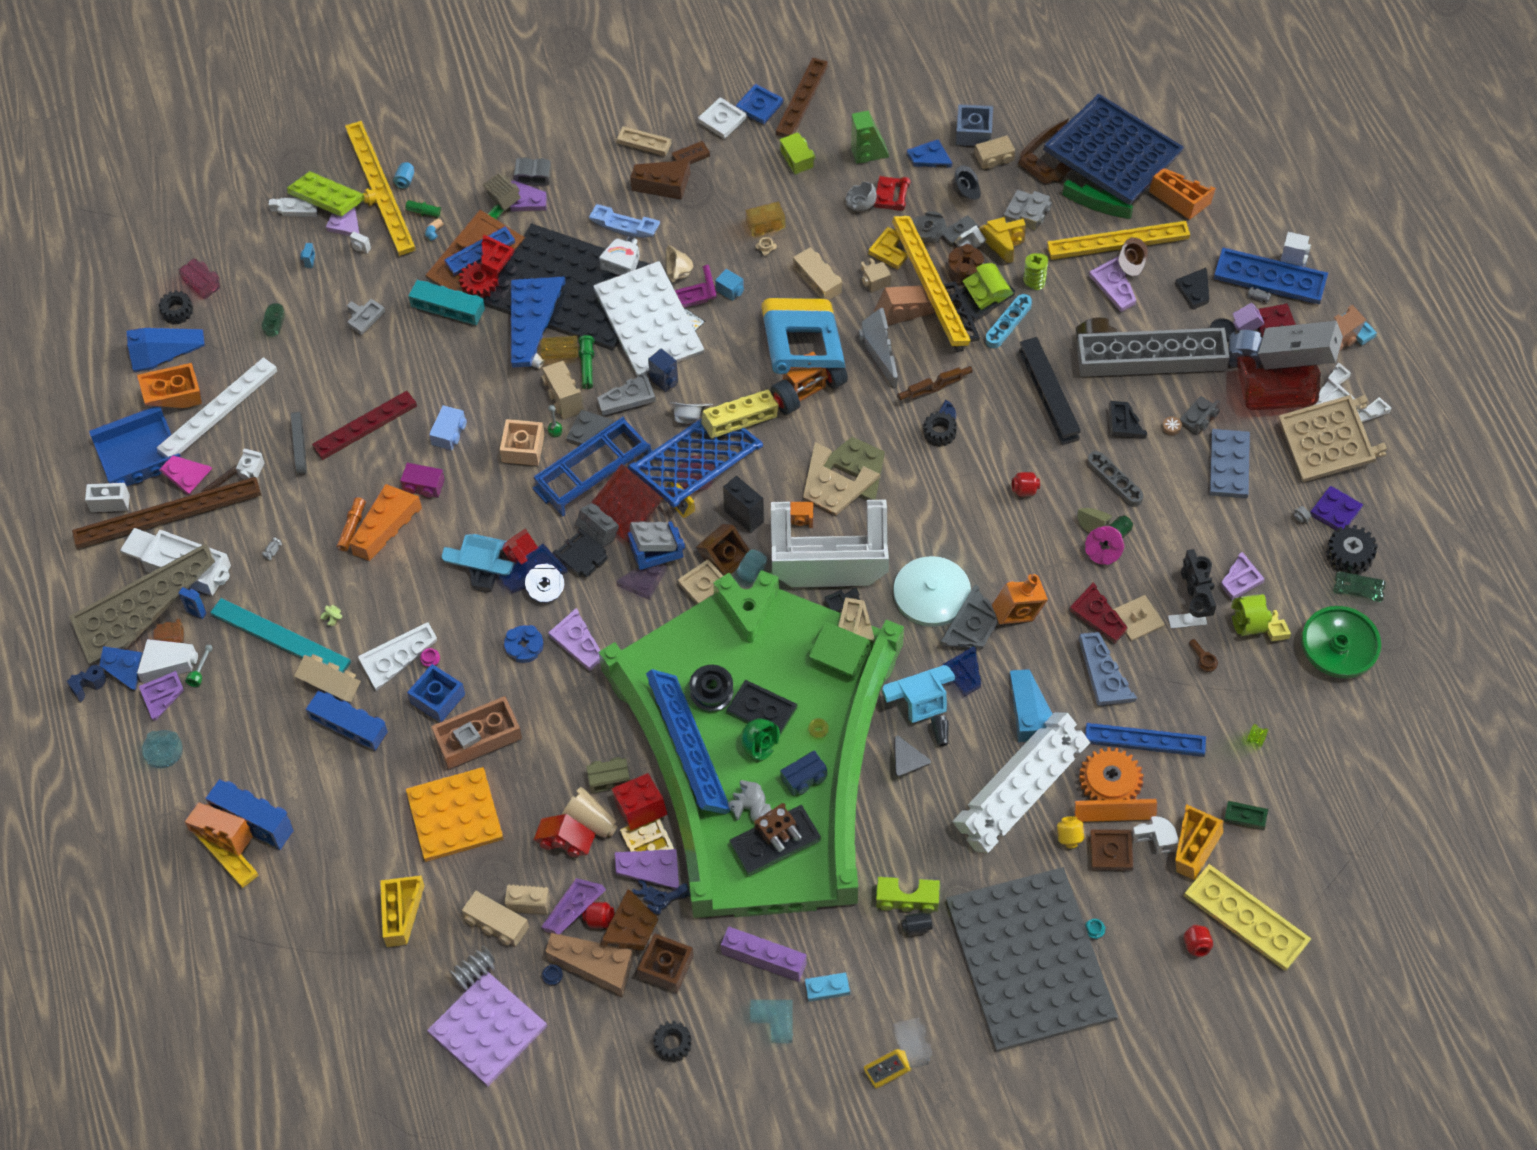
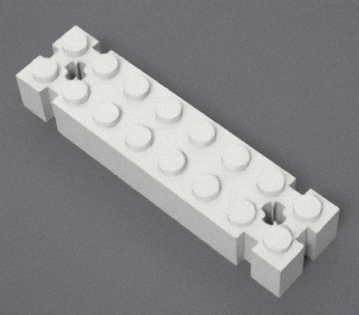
M1054 712L1045 722L1047 728L1038 729L968 804L971 809L969 811L962 810L952 821L961 834L969 835L966 840L976 852L989 853L999 842L996 837L998 835L1004 836L1075 760L1073 754L1081 753L1090 743L1082 731L1074 729L1077 724L1068 713Z

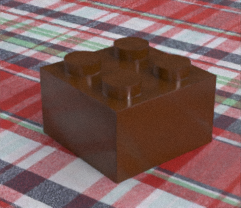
M654 933L638 967L639 979L678 993L694 958L693 947Z

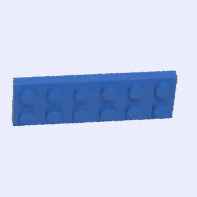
M1222 248L1214 279L1248 288L1253 287L1254 289L1320 305L1328 273Z

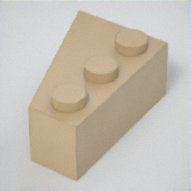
M564 361L543 367L544 375L541 376L544 386L549 388L547 391L550 399L555 401L554 406L557 414L560 413L563 420L578 415L581 409L583 410L581 391L575 388L576 382L574 379H571L570 372Z

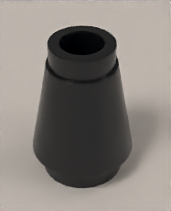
M946 716L931 718L930 727L937 746L948 745L949 720H947Z

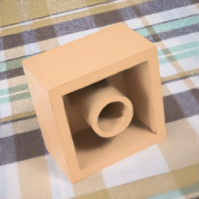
M506 419L500 446L502 462L539 466L545 436L543 423Z

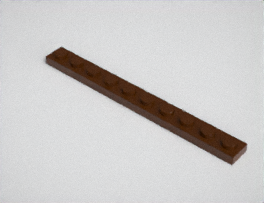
M253 477L73 529L75 545L79 549L131 534L134 528L145 530L258 497L262 494L257 477Z

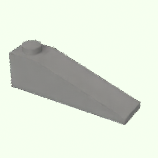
M880 308L862 321L859 338L860 341H864L865 348L892 387L897 388L898 376L894 356L892 355L891 340L888 339L887 320L884 308Z

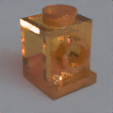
M176 619L175 623L165 622L157 624V629H154V639L184 643V627L181 620Z

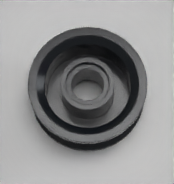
M714 664L704 665L692 674L689 683L690 697L698 708L705 711H719L731 702L734 692L733 678L725 668ZM711 686L716 687L715 689H708Z

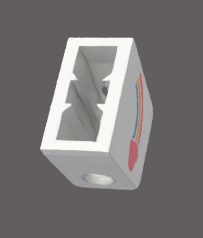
M629 236L626 241L615 239L599 257L601 269L620 276L634 271L640 256L639 247L636 245V238Z

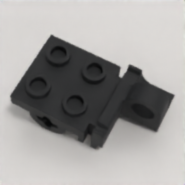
M1190 549L1186 551V556L1183 559V568H1181L1182 578L1187 581L1188 594L1193 597L1189 606V612L1197 618L1213 616L1217 605L1211 593L1215 585L1212 583V577L1209 578L1212 562L1205 556L1197 557L1195 550Z

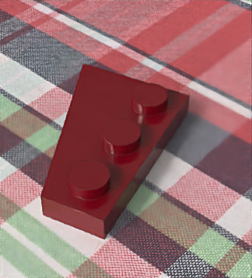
M1094 582L1069 608L1071 613L1114 644L1127 632L1128 627L1117 612L1110 607L1104 595H1101Z

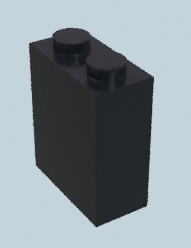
M736 475L723 486L724 511L748 532L752 533L764 523L763 497Z

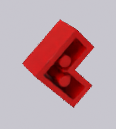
M562 814L542 818L534 841L538 842L543 849L562 848L567 851L568 855L577 858L588 855L596 833L569 815Z

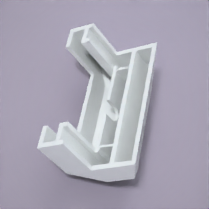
M867 500V536L791 537L790 502H771L772 575L779 577L781 581L789 586H869L888 573L886 500Z

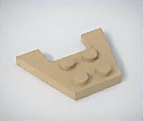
M815 442L803 498L837 516L881 476L879 473L863 466L856 480L852 481L824 467L832 451Z

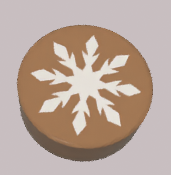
M1167 417L1163 422L1162 428L1166 434L1173 436L1180 433L1182 423L1177 417Z

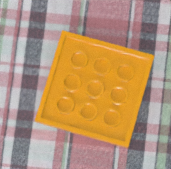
M484 767L406 789L425 862L504 840Z

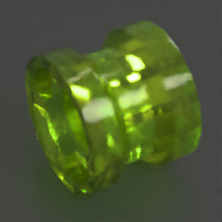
M1254 723L1246 742H1254L1258 747L1262 748L1269 729L1259 728Z

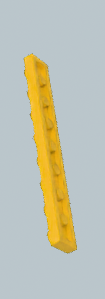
M1186 221L1047 241V248L1052 260L1119 250L1125 241L1130 238L1141 239L1145 245L1186 240L1190 238V232Z

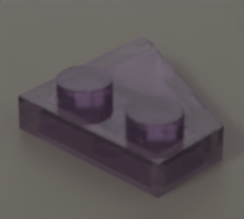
M659 564L641 570L637 567L618 579L617 586L650 600L667 572V566Z

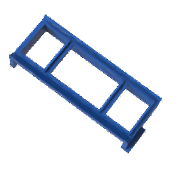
M622 417L535 475L533 490L546 504L550 502L563 517L566 515L564 507L566 504L641 453L647 455L652 452L651 444L647 443ZM623 432L637 445L625 454L611 441ZM604 445H607L618 458L584 482H581L570 468ZM565 473L576 487L559 498L547 484Z

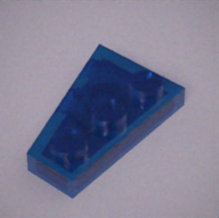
M542 543L536 550L526 556L528 561L522 565L520 562L516 563L510 574L499 576V580L513 593L525 588L526 576L537 565H552L562 575L568 573V570Z

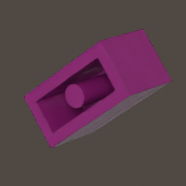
M406 463L400 482L403 491L439 498L445 477L443 469Z

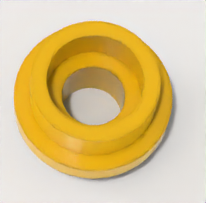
M365 189V193H362L364 194L363 201L368 206H372V204L376 203L375 193L373 189Z

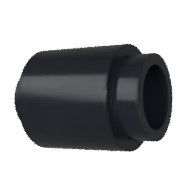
M922 912L905 915V920H901L903 933L907 932L908 936L928 933V930H933L930 913L925 914Z

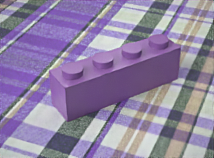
M729 926L721 943L722 955L797 982L800 981L807 964L806 954Z

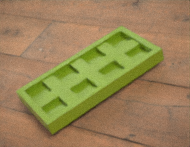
M311 171L287 187L288 194L341 217L364 200V194Z

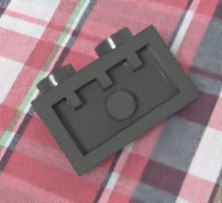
M1200 396L1180 418L1182 426L1198 435L1201 430L1204 431L1208 427L1212 418L1215 419L1218 416L1220 401L1216 400L1212 403Z

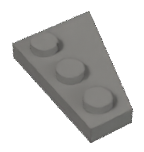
M646 372L641 373L634 380L632 378L627 380L625 385L619 388L615 387L597 397L602 415L656 402Z

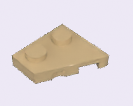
M845 598L839 627L865 637L870 642H875L865 601Z

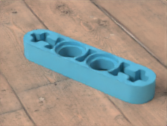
M1021 294L1017 296L987 332L985 343L988 347L998 348L1029 312L1032 305V299L1029 295ZM1015 312L1019 316L1016 318H1012L1009 316V314ZM1005 324L1009 328L1006 330H1002L999 328V326Z

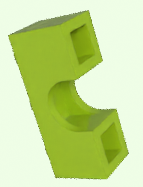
M878 877L876 908L886 911L901 909L905 912L921 910L924 913L938 912L940 880L919 879L917 891L906 894L899 889V878Z

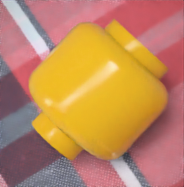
M1074 816L1062 818L1057 824L1058 841L1066 845L1067 848L1077 847L1084 840L1083 823Z

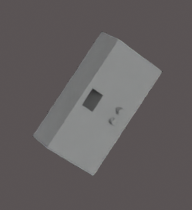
M1337 321L1266 328L1258 355L1264 369L1336 363L1343 336Z

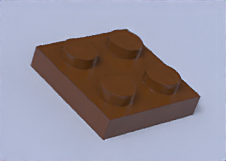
M1090 830L1091 870L1133 871L1132 830Z

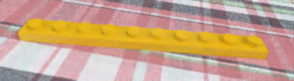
M362 121L346 125L347 134L369 186L375 193L377 205L398 255L401 256L416 251Z
M894 216L892 223L951 345L968 346L971 340L910 216Z

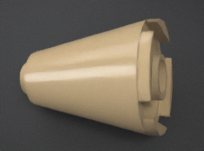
M580 787L576 791L578 795L571 798L562 814L569 815L595 832V835L607 838L608 835L612 837L618 828L615 825L616 820L585 789Z

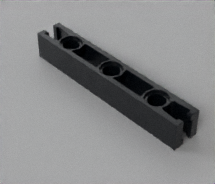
M1034 337L1020 341L1021 348H1019V354L1061 444L1065 445L1079 441L1080 437L1078 434L1081 433V429L1038 338Z

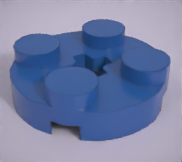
M523 625L507 631L504 646L510 658L515 659L519 663H528L538 657V654L544 648L541 633L535 626ZM522 641L529 642L526 644V647L519 645Z

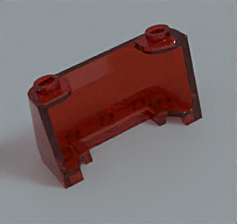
M1248 356L1237 357V368L1243 399L1248 409L1266 410L1310 407L1318 402L1321 372L1317 365L1256 369V362L1253 358Z

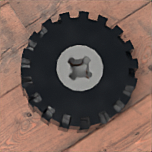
M1345 525L1344 529L1339 527L1337 532L1334 531L1332 536H1330L1326 548L1327 560L1330 559L1329 564L1331 566L1335 565L1334 569L1336 571L1341 569L1342 574L1345 575L1346 572H1350V575H1354L1355 572L1360 575L1363 570L1366 572L1372 566L1377 553L1375 537L1371 538L1372 533L1370 531L1365 533V528L1363 527L1357 529L1358 525H1353L1352 528L1349 525Z

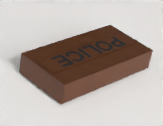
M703 140L672 153L674 161L690 160V164L710 157V151Z

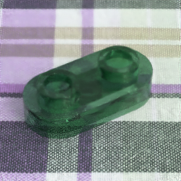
M273 303L266 309L262 330L267 336H275L281 330L285 317V311L281 304Z

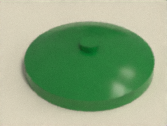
M1330 606L1320 609L1307 620L1302 631L1301 644L1306 658L1316 669L1332 677L1354 678L1365 674L1375 665L1381 652V637L1375 624L1366 615L1353 608Z

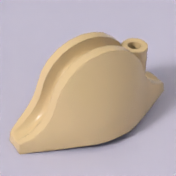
M668 245L666 248L668 278L671 282H675L677 279L688 277L693 269L692 260L685 253Z

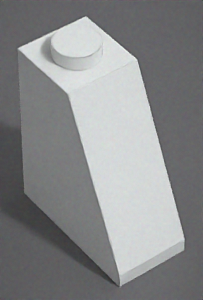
M147 639L137 674L142 683H147L175 671L177 675L192 671L193 665L197 663L198 653L195 651L193 644Z

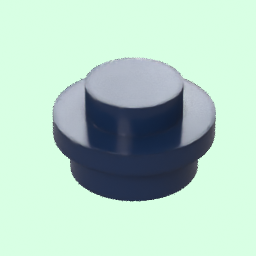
M548 965L542 972V979L548 985H557L563 978L562 969L557 965Z

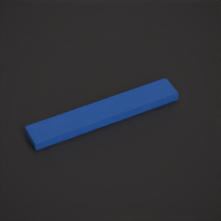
M1086 723L1085 736L1089 740V744L1199 757L1205 756L1206 736Z

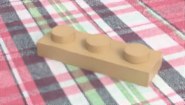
M624 126L617 137L618 144L666 156L672 144L669 138Z

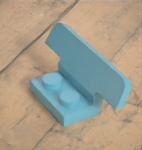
M478 534L465 535L461 550L444 547L442 559L446 563L503 576L509 575L515 562L498 559L500 550H503L502 547L507 541Z
M943 665L888 683L883 686L882 693L886 702L904 697L908 702V718L914 723L947 712V692L942 684L955 680V675L948 666Z

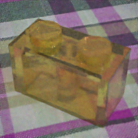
M779 201L745 210L746 223L752 237L786 228L785 215Z

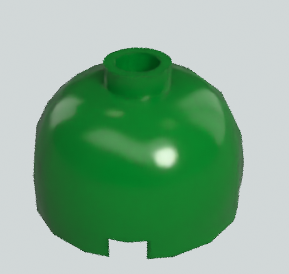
M765 719L752 720L743 728L741 733V746L749 756L758 760L768 758L774 752V750H770L774 743L778 744L779 727Z

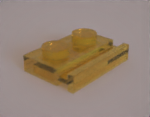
M577 336L542 338V360L578 357Z

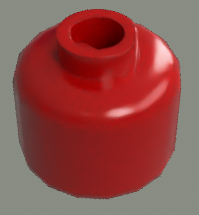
M1018 472L1011 481L1012 491L1019 497L1034 496L1037 489H1040V479L1036 478L1033 472Z
M593 902L583 911V920L591 929H606L609 927L615 911L607 902Z
M1193 925L1184 933V942L1187 951L1191 955L1203 957L1213 948L1211 934L1205 926Z

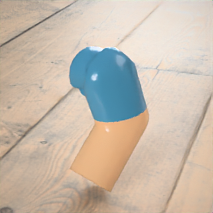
M440 218L426 227L425 236L428 237L429 241L437 238L435 231L443 226Z

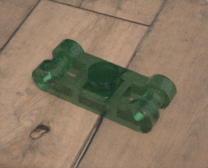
M1337 572L1335 574L1336 584H1334L1333 588L1334 593H1346L1372 598L1377 602L1384 600L1383 590L1386 586L1384 580L1345 572Z

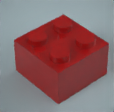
M649 773L612 788L616 806L630 831L668 815L663 797Z

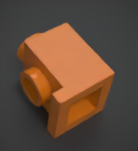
M813 502L790 503L791 525H809V528H813Z

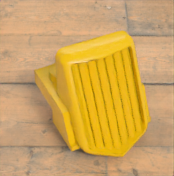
M1002 217L987 221V224L979 227V230L986 239L985 242L1007 263L1014 262L1013 246H1018L1025 242L1026 225L1024 219L1006 223L1005 218Z

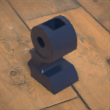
M93 665L87 669L86 673L81 671L77 675H71L70 679L67 680V684L81 703L85 698L84 686L98 690L104 686L107 678L101 666Z

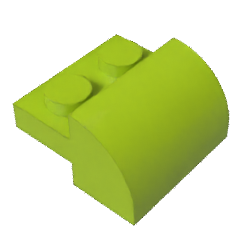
M986 263L976 267L977 272L963 280L981 310L996 300L1000 303L1014 294L993 263Z

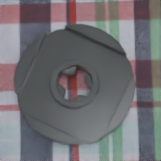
M934 211L925 212L924 216H917L912 221L922 242L937 243L947 228L943 216Z

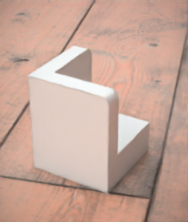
M974 226L955 240V243L958 247L971 244L977 248L986 239L979 228Z

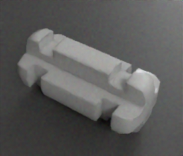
M1251 287L1248 297L1252 296L1255 300L1261 302L1264 300L1265 303H1268L1271 294L1269 292L1266 294V291L1259 289L1254 290Z
M275 537L272 538L273 541L269 542L265 552H262L263 557L267 560H271V556H274L278 551V546L282 545L281 541Z

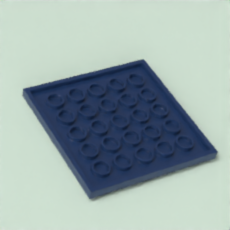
M1099 93L1057 132L1043 148L1045 152L1128 205H1131L1151 184L1153 176L1163 168L1166 169L1184 149L1179 143Z

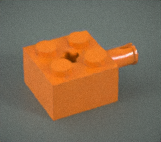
M1030 574L1024 582L1012 581L1006 583L993 602L992 607L999 624L1031 622L1039 614L1048 598L1040 578L1036 574Z

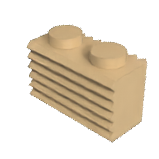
M1008 135L976 144L974 154L984 170L985 168H993L1001 163L1013 161L1015 158V148Z
M509 884L505 898L506 908L517 913L548 915L550 905L549 890L547 887L543 888V886L541 888L539 886L527 887L526 885L519 887V885L515 886L513 884L511 886Z

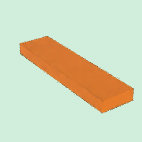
M1157 800L1075 801L1074 817H1077L1081 822L1151 820V817L1157 814Z

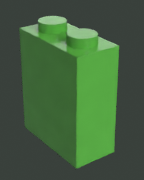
M826 621L824 626L821 625L817 632L818 639L816 643L811 645L809 657L815 663L855 679L871 643L865 637Z

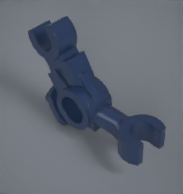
M639 880L638 883L643 889L640 891L632 889V892L637 897H643V901L650 903L647 907L657 915H660L661 910L671 904L670 901L691 896L687 883L667 893L666 891H659L652 886L648 888L643 880Z

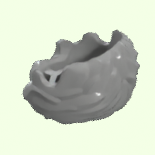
M861 182V185L858 186L854 185L846 194V205L854 211L870 209L875 203L877 196L874 185L870 182Z

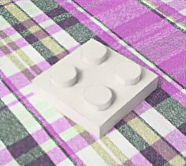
M719 98L698 117V123L725 139L746 119V113L724 99Z

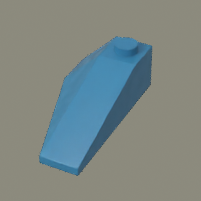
M1030 669L1011 670L1010 679L1018 742H1027L1038 729L1047 728L1045 722L1052 716V712Z

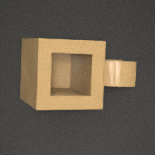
M872 258L870 259L869 266L861 262V269L864 271L862 281L871 293L891 285V274L884 262L875 265V261Z

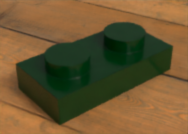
M1228 800L1224 822L1265 830L1268 809Z

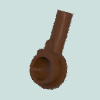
M1192 639L1189 645L1199 657V668L1205 672L1214 671L1218 666L1217 658L1213 654L1205 652L1196 639Z

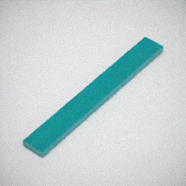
M220 598L210 612L211 616L303 659L304 655L311 657L314 654L323 658L322 662L327 665L331 662L339 666L338 670L343 673L351 664L349 658L223 598Z

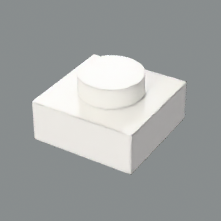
M354 231L350 235L352 247L357 251L368 253L371 249L368 237Z

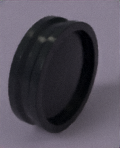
M1218 318L1210 325V328H1225L1227 342H1229L1230 335L1236 331L1234 323L1226 318Z

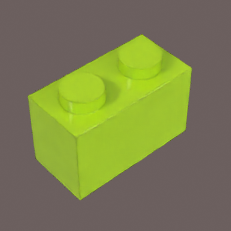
M799 132L780 139V151L794 174L814 167V152L809 150L806 139L802 138Z

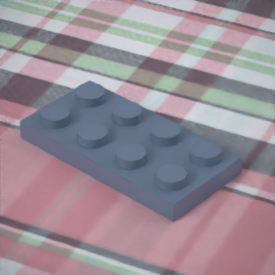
M1212 429L1210 462L1211 496L1248 498L1250 432Z

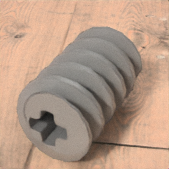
M485 946L481 947L482 953L478 950L474 952L475 957L469 955L467 957L468 962L462 960L461 967L455 965V973L449 970L456 983L465 990L468 989L467 982L474 985L473 977L481 980L480 972L488 975L487 967L492 970L495 969L493 964L495 960Z

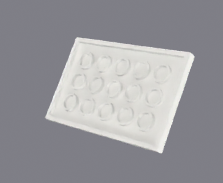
M660 261L594 285V291L637 377L643 372L649 374L648 358L660 348L675 358L677 363L704 353V348Z

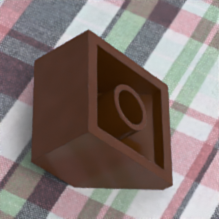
M721 524L696 546L704 561L708 559L723 576L728 573L732 574L753 555L734 525Z

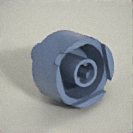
M1240 330L1238 334L1233 332L1230 335L1228 345L1230 366H1247L1250 370L1258 369V366L1262 364L1258 352L1263 339L1260 337L1259 332Z

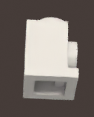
M244 448L243 455L236 467L238 476L244 480L253 477L258 478L265 464L262 454Z

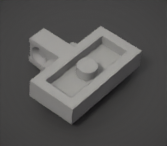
M370 299L364 306H358L351 301L347 307L352 318L347 324L362 335L385 313V308L373 299Z

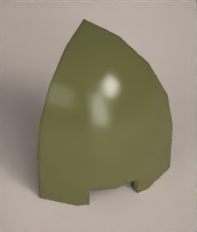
M1081 508L1078 509L1077 517L1082 528L1090 533L1098 527L1105 526V524L1109 525L1112 515L1097 509Z

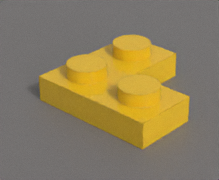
M890 227L884 230L868 250L869 255L897 270L908 258L906 252L896 248L901 240L897 231Z

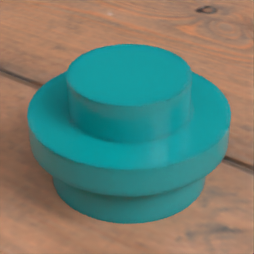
M1090 919L1086 922L1085 927L1089 938L1099 939L1104 935L1105 925L1101 920Z

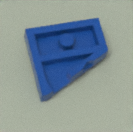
M939 139L907 150V156L914 167L927 166L936 168V165H947L946 168H952V161Z
M103 646L99 665L128 687L136 690L139 678L137 672L143 653Z

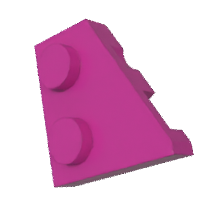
M173 455L159 471L188 495L212 468Z

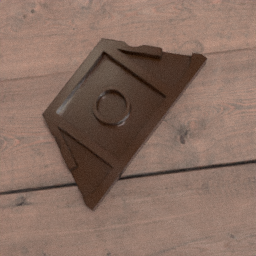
M627 889L600 945L606 947L608 943L618 944V948H632L644 951L659 918L631 890Z

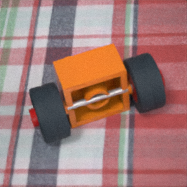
M814 351L811 352V353H809V354H805V355L817 356V355L814 353ZM791 367L786 374H783V380L770 387L773 399L779 405L778 409L784 415H788L800 408V401L824 389L826 383L832 389L845 384L848 381V375L845 368Z

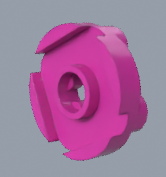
M1111 526L1098 527L1092 530L1085 542L1086 553L1098 564L1109 565L1117 561L1124 551L1121 533ZM1106 540L1110 548L1103 550L1101 549L1100 542Z

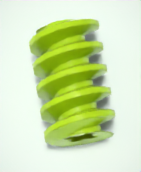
M1033 253L1026 257L1023 281L1034 290H1040L1045 286L1048 257L1046 255Z

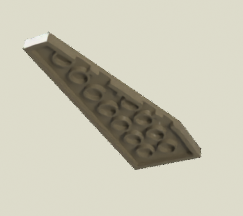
M205 543L70 615V620L88 663L93 666L100 662L103 646L126 649L180 597L178 593L182 587L188 589L215 563L209 546Z

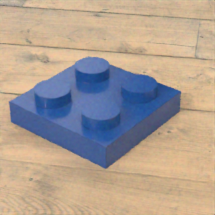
M755 84L736 104V108L746 113V116L764 125L783 104V98Z

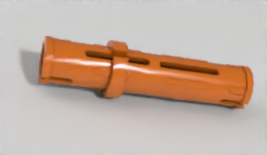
M356 497L351 510L347 513V521L337 544V548L341 551L346 552L349 550L350 541L354 536L357 524L362 519V511L366 504V501L362 498Z

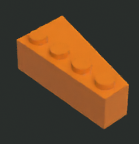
M385 484L350 541L353 555L370 561L386 545V542L391 537H394L398 530L404 524H407L416 512L418 513L422 509L419 496Z

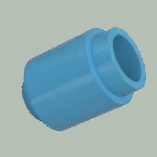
M407 162L401 163L393 178L394 184L399 188H408L414 175V167Z

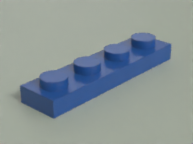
M506 226L489 235V237L508 246L515 243V239ZM482 239L445 259V264L454 276L461 273L462 268L468 269L467 264L473 266L474 261L477 264L481 262Z

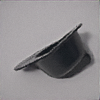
M961 165L957 167L955 176L952 179L954 191L960 197L966 196L973 200L979 199L981 190L976 173L967 166Z

